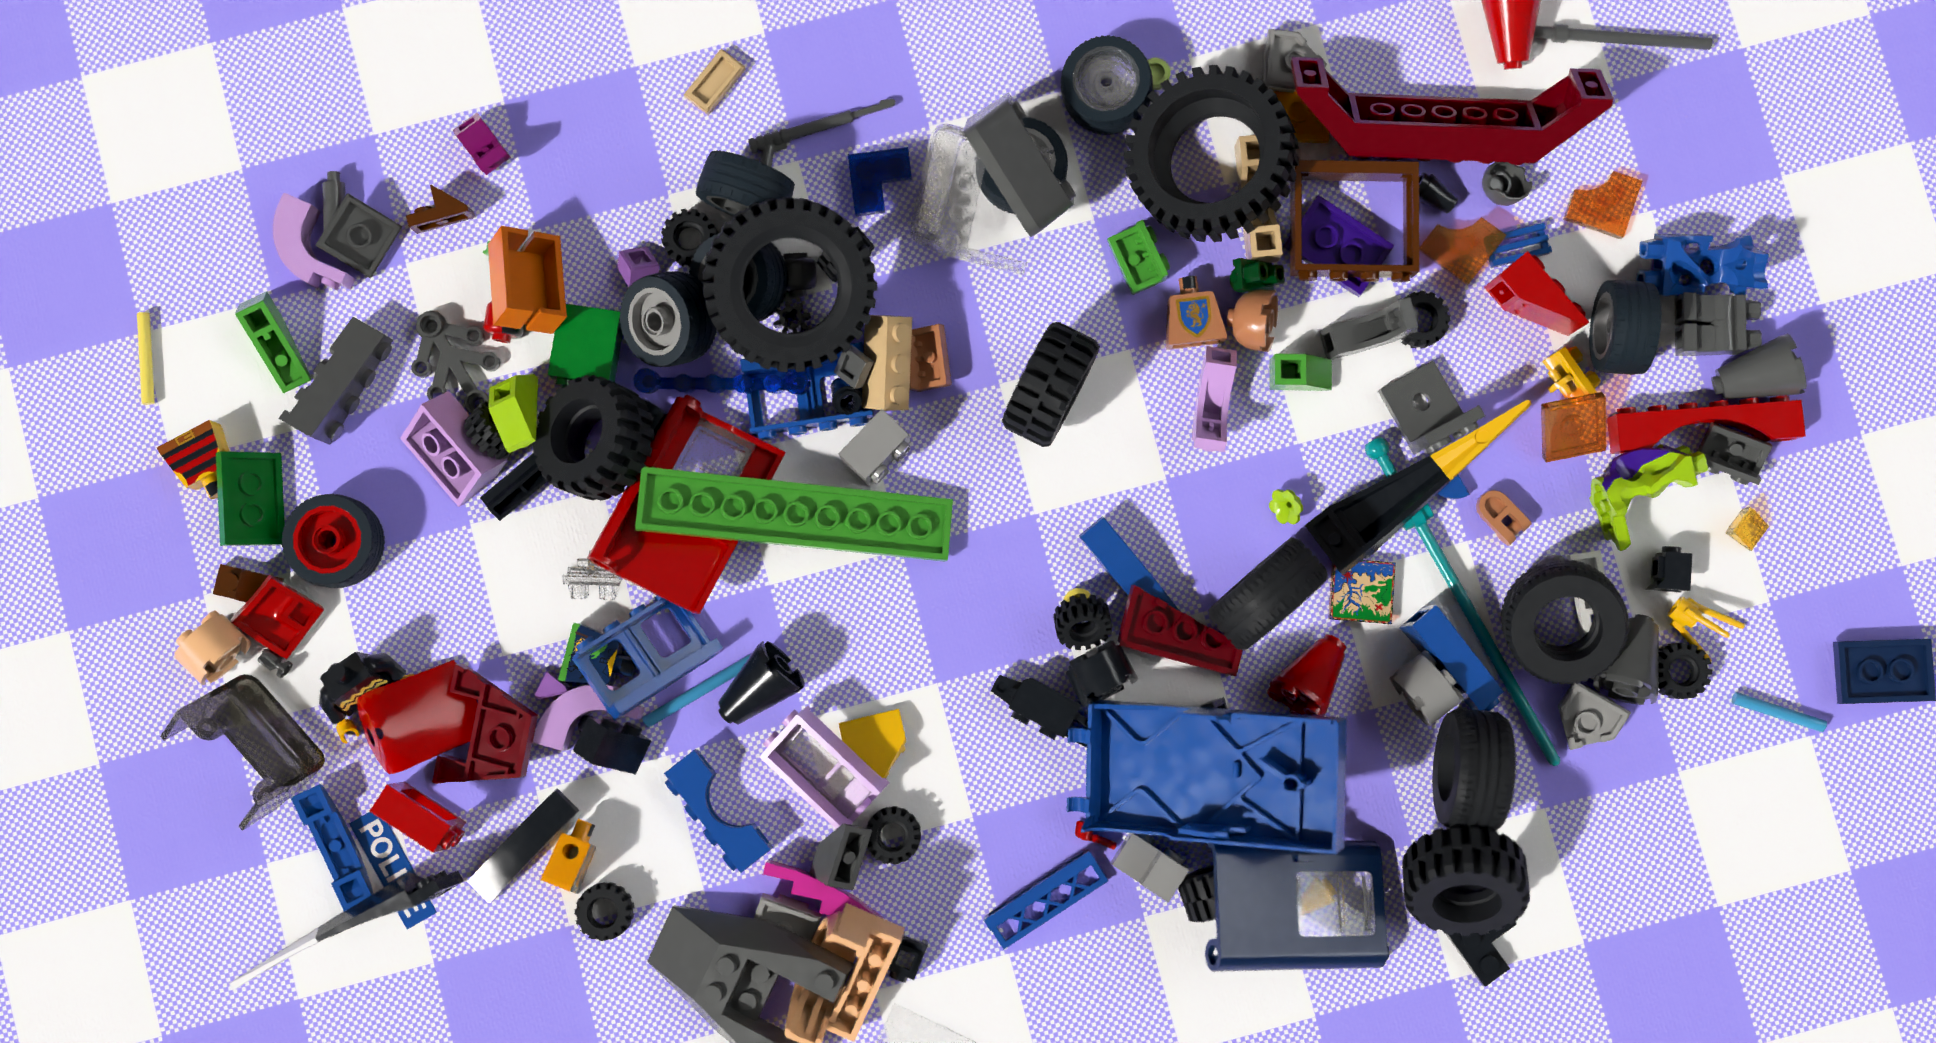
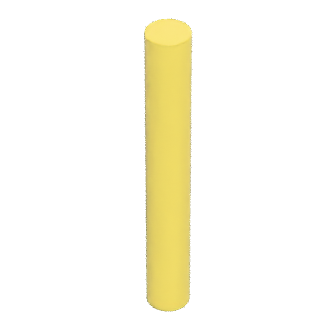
M140 312L137 313L141 402L142 405L155 404L150 313Z

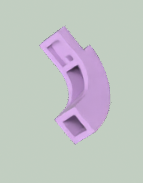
M283 192L273 219V239L277 253L284 265L295 276L316 289L322 283L337 291L340 286L351 290L355 278L346 272L318 261L312 251L311 234L321 211L312 204Z
M1206 346L1193 419L1192 440L1194 441V448H1201L1208 452H1225L1228 408L1237 368L1236 350Z
M585 685L574 688L553 701L538 722L533 743L560 751L568 750L578 722L585 715L593 711H607L591 686ZM607 685V687L610 690H617L619 688L617 686ZM638 706L624 716L636 720L642 719L645 707Z

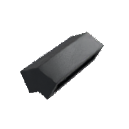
M534 453L480 497L487 509L499 521L547 482L542 476V471L538 469L535 461L538 456H535Z

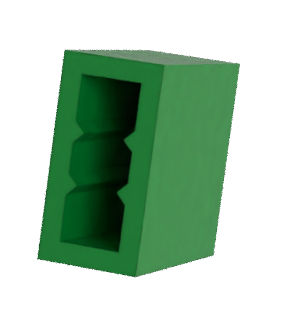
M566 304L567 317L554 333L547 375L556 380L555 384L558 386L569 385L568 381L578 377L582 378L586 375L601 376L615 382L623 336L620 324V311Z

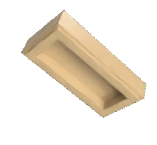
M721 48L683 95L688 101L709 116L745 72L746 68Z

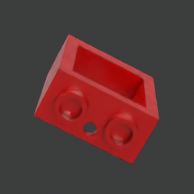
M405 781L387 784L370 809L371 813L432 853L447 850L450 846L455 847L465 833L462 828L466 821Z

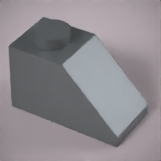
M843 823L818 844L809 874L826 886L853 890L872 830Z

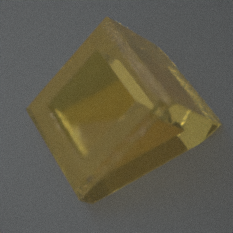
M1746 507L1741 509L1725 533L1743 547L1752 551L1769 525L1753 508Z

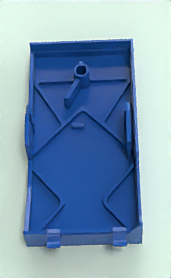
M1098 700L1088 704V728L1068 729V743L1080 742L1087 744L1086 797L1067 798V812L1080 811L1085 813L1086 819L1081 827V832L1112 831L1165 836L1170 838V840L1329 854H1336L1344 848L1346 717Z

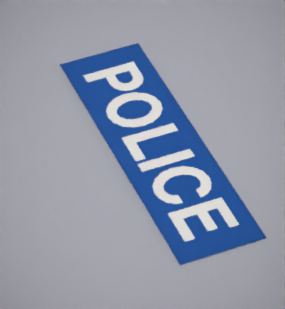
M371 812L349 823L383 887H386L408 872L416 875L388 823ZM430 900L397 913L408 930L436 914L437 911Z

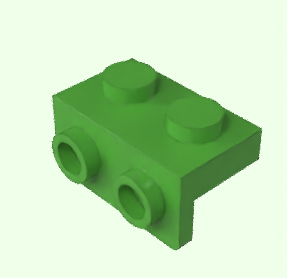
M1143 219L1138 221L1136 226L1107 239L1132 295L1166 281L1167 271L1170 270L1168 260L1164 253H1158L1154 244L1157 242L1155 232L1150 225L1146 227Z

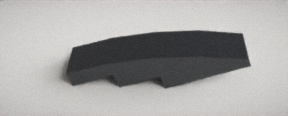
M557 788L501 844L467 882L488 903H491L550 844L579 812V809Z

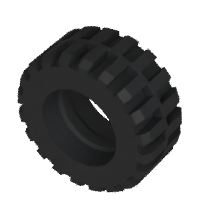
M1061 322L1051 323L1038 342L1012 393L1002 419L1004 427L1041 447H1049L1068 416L1096 359L1100 348L1097 341Z
M586 375L582 378L578 377L568 381L569 385L564 384L555 390L557 394L554 397L550 396L545 402L547 406L543 412L540 411L537 418L539 424L536 428V443L533 444V453L535 456H538L535 459L536 464L548 483L579 497L593 501L596 499L602 501L621 494L625 491L624 487L632 486L637 481L636 476L638 473H641V469L647 466L645 461L647 457H651L653 450L650 447L651 441H654V429H651L653 420L651 413L647 412L649 410L647 404L639 397V394L601 376ZM602 419V432L598 444L591 454L585 458L587 437L594 425Z
M1455 825L1445 830L1439 828L1430 835L1427 833L1422 835L1417 842L1414 841L1403 857L1402 871L1406 908L1422 925L1426 923V926L1434 931L1439 929L1443 933L1450 935L1461 933V936H1471L1470 933L1488 934L1490 930L1494 929L1499 931L1504 929L1506 924L1511 925L1516 922L1519 916H1522L1530 902L1526 856L1522 848L1504 833L1498 834L1495 829L1488 827L1486 830L1480 829L1476 825H1469V827Z

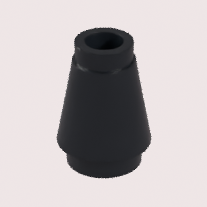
M1422 173L1419 176V202L1448 214L1456 205L1458 198L1433 174Z
M841 378L833 380L830 388L834 409L846 415L857 412L863 400L860 390L854 389Z

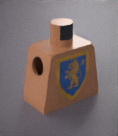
M1197 276L1179 278L1180 295L1170 296L1167 302L1166 350L1224 343L1227 339V333L1214 292H1199Z

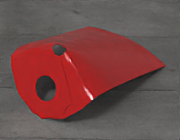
M455 660L370 690L358 697V713L367 742L378 762L388 774L404 771L470 742L478 703L474 698L450 692L454 667L457 664ZM367 728L370 730L373 736L375 746L373 745L369 737ZM376 728L383 731L384 736L381 740L375 731Z

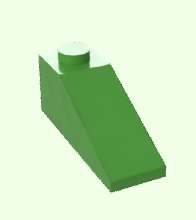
M266 291L240 303L235 315L281 391L285 393L311 381L312 378L290 331L269 293Z

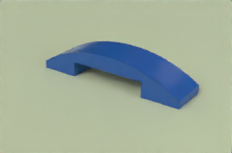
M322 784L291 797L303 826L308 825L334 881L331 885L343 910L346 911L373 895L370 879L355 841L338 808Z

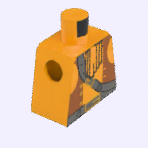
M578 819L571 836L561 833L540 880L578 894L596 850V846L588 843L596 825ZM578 847V855L570 859V850Z

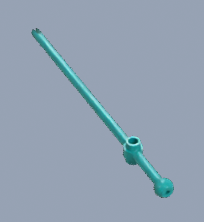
M1378 437L1365 445V452L1370 459L1378 461L1385 476L1388 478L1398 473L1387 454L1390 448L1387 440L1383 437ZM1427 503L1402 527L1405 531L1413 527L1417 530L1548 763L1558 766L1560 764L1559 755L1427 524V520L1434 516Z

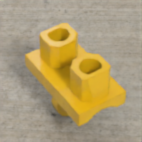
M1577 346L1568 349L1563 347L1542 361L1549 370L1548 375L1554 382L1547 388L1548 391L1552 393L1559 389L1564 398L1567 397L1573 406L1597 393L1595 388L1601 383L1595 372L1589 370L1583 373L1578 366V363L1583 360V354Z

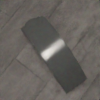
M1410 297L1399 299L1386 308L1372 314L1328 325L1319 331L1327 359L1332 360L1367 351L1418 332V312L1415 306L1412 305Z

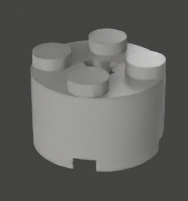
M1424 650L1395 672L1389 679L1398 694H1402L1407 700L1408 707L1426 725L1429 724L1431 726L1457 706L1464 698L1454 686L1456 682L1450 673L1445 669L1439 671L1435 667L1437 665L1436 661Z

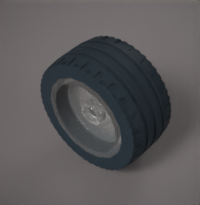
M1110 35L1097 36L1081 43L1068 56L1061 74L1062 98L1071 118L1079 126H1082L1083 129L1100 135H1113L1114 133L1124 132V130L1130 128L1129 125L1132 118L1141 120L1142 117L1137 111L1142 104L1149 107L1151 102L1147 97L1153 91L1150 65L1143 52L1130 41Z

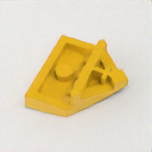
M895 709L838 723L842 741L882 779H886L889 775V770L899 755L905 751L904 745L907 742L900 710Z

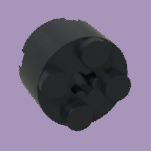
M1114 640L1097 648L1098 652L1089 658L1086 654H1083L1069 662L1070 666L1066 675L1082 707L1088 706L1089 699L1092 702L1104 700L1125 689L1123 683L1128 682V679L1131 684L1139 679L1122 646L1116 645Z

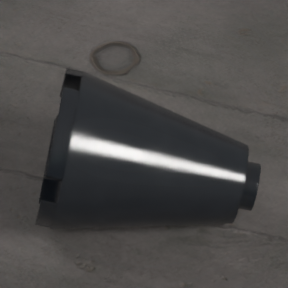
M762 641L757 645L719 700L720 709L718 712L726 722L741 724L800 692L805 687V681L798 669L794 672L788 665L791 660L781 649L769 641L765 644Z

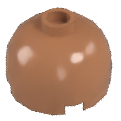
M1259 289L1249 291L1237 300L1235 308H1229L1227 326L1233 327L1235 339L1247 349L1269 352L1271 350L1274 337H1269V334H1271L1273 326H1277L1278 297L1274 295L1276 293L1275 290Z

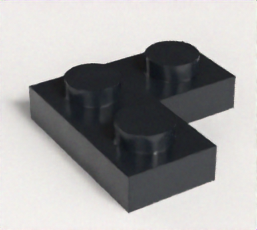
M1516 922L1511 925L1506 924L1505 928L1499 931L1495 929L1490 930L1488 934L1470 933L1471 936H1461V933L1446 934L1482 986L1486 987L1510 969L1492 942L1517 925Z

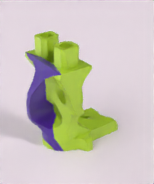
M1659 444L1657 448H1639L1613 458L1610 470L1604 475L1592 479L1591 497H1589L1590 503L1598 515L1604 539L1607 541L1612 540L1619 551L1626 550L1631 545L1625 519L1631 500L1637 495L1656 498L1672 482L1684 488L1697 486L1696 475L1708 471L1705 454L1699 451L1692 453L1689 447L1685 445L1671 448L1667 445Z

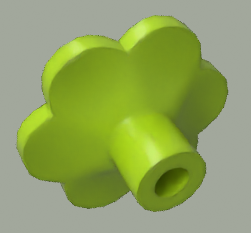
M1277 489L1273 491V500L1269 502V508L1276 514V519L1282 524L1289 522L1294 525L1300 521V513L1303 511L1300 498L1290 489L1285 491Z

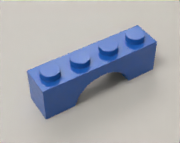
M698 749L691 751L664 773L668 778L665 781L668 789L675 796L679 794L687 803L684 809L694 821L699 819L706 829L703 831L705 837L713 846L718 844L725 852L722 858L732 871L738 869L742 873L773 848L755 823L741 826L732 825L722 820L715 813L710 802V787L717 773Z

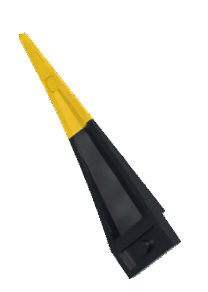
M1523 401L1432 455L1329 506L1308 522L1305 527L1339 572L1344 575L1364 558L1373 555L1528 409L1531 401Z

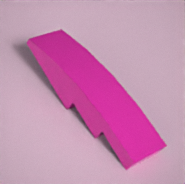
M768 860L765 863L763 875L794 881L791 894L821 900L819 911L821 914L832 915L838 911L842 912L845 904L848 903L883 918V916L858 897L844 889L826 886L805 870Z

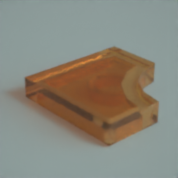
M1613 171L1606 182L1599 188L1588 191L1573 190L1563 220L1621 240L1625 235L1642 180Z
M1482 217L1472 226L1463 229H1448L1437 224L1419 247V251L1468 286L1507 235Z

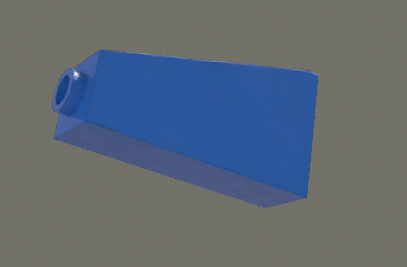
M1437 605L1422 607L1399 627L1420 652L1426 650L1437 663L1435 667L1439 671L1445 669L1450 673L1456 682L1454 686L1462 694L1463 701L1470 709L1489 712L1499 704L1500 700L1498 697L1504 692Z

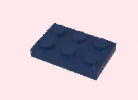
M1931 639L1833 642L1837 704L1936 701Z

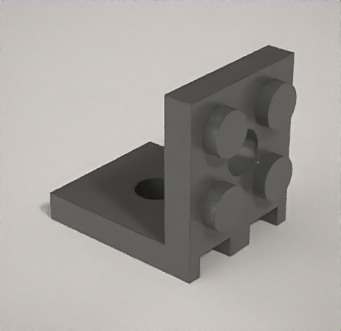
M1434 360L1378 390L1413 455L1424 449L1427 454H1430L1452 442L1449 437L1450 435L1457 439L1478 428L1477 420L1485 417L1479 405L1463 413ZM1417 394L1424 395L1428 400V407L1424 411L1416 409L1413 405V398Z

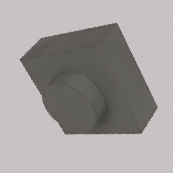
M851 345L852 348L846 353L844 350L842 351L834 373L851 387L857 389L863 387L874 361Z

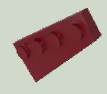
M1131 585L1116 645L1215 672L1237 676L1243 650L1235 648L1231 640H1228L1223 634L1196 621L1186 613L1180 612L1163 600L1145 592L1140 587Z

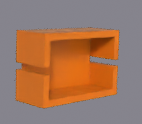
M501 225L488 243L493 325L521 329L523 325H526V330L553 334L567 317L560 236L534 231L520 251H517L528 237V230Z

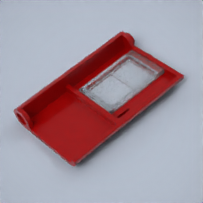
M684 395V397H676L657 431L654 441L650 444V447L653 448L651 457H647L645 461L646 467L772 480L786 452L705 413L700 407L701 403L696 398ZM638 473L636 476L637 481L632 486L626 487L587 558L595 565L685 610L700 614L738 541L636 531L635 525L641 473Z

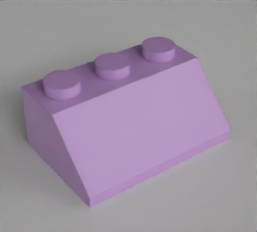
M447 391L421 404L400 439L456 505L460 507L497 477L508 459L502 458L498 460L495 455L491 458L487 456V451L482 453L478 450L480 448L478 444L473 445L471 443L473 438L467 437L466 432L468 430L464 429L465 421L470 415L463 408L462 404Z

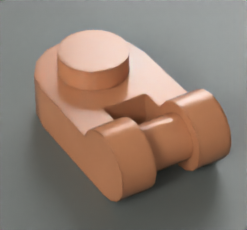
M1500 491L1485 492L1477 500L1476 510L1478 515L1507 546H1510L1516 540L1515 536L1521 530L1525 531L1532 525L1520 509ZM1508 515L1512 522L1506 527L1501 521Z

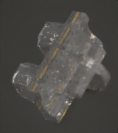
M578 558L577 567H568L567 573L563 574V584H568L571 599H586L589 596V585H599V599L615 600L618 596L620 583L623 578L595 565L588 558Z

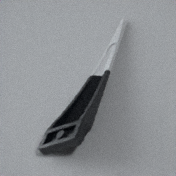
M444 870L425 879L408 872L229 984L232 990H235L284 960L315 944L362 923L438 898L464 882L459 871L446 874Z

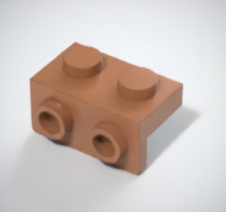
M935 324L912 329L909 390L922 392L951 386L952 381L944 325Z

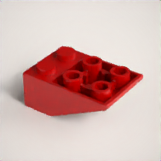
M1528 251L1484 286L1486 291L1504 311L1566 336L1571 335L1589 323L1585 317L1584 309L1566 296L1564 286L1557 279H1552L1544 270L1543 262Z

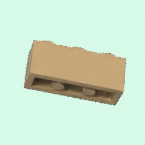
M870 315L869 324H865L864 354L874 362L862 387V408L883 409L884 411L909 410L912 317Z

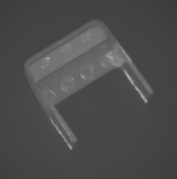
M947 123L938 125L932 131L928 143L910 226L912 239L917 244L947 257L1024 275L1028 262L968 248L985 166L969 143L964 133V127ZM1036 145L1044 159H1052L1055 149Z

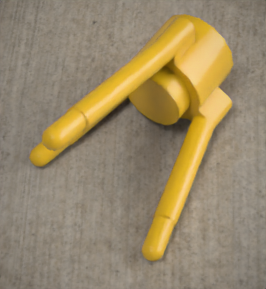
M1681 596L1667 614L1668 617L1673 619L1669 625L1679 631L1689 644L1698 646L1697 650H1703L1704 652L1705 650L1685 629L1686 625L1692 628L1697 622H1700L1725 638L1730 637V633L1703 617L1702 613L1740 629L1745 627L1744 623L1703 606L1690 597L1686 599ZM1707 653L1703 656L1705 659L1709 658L1712 661Z

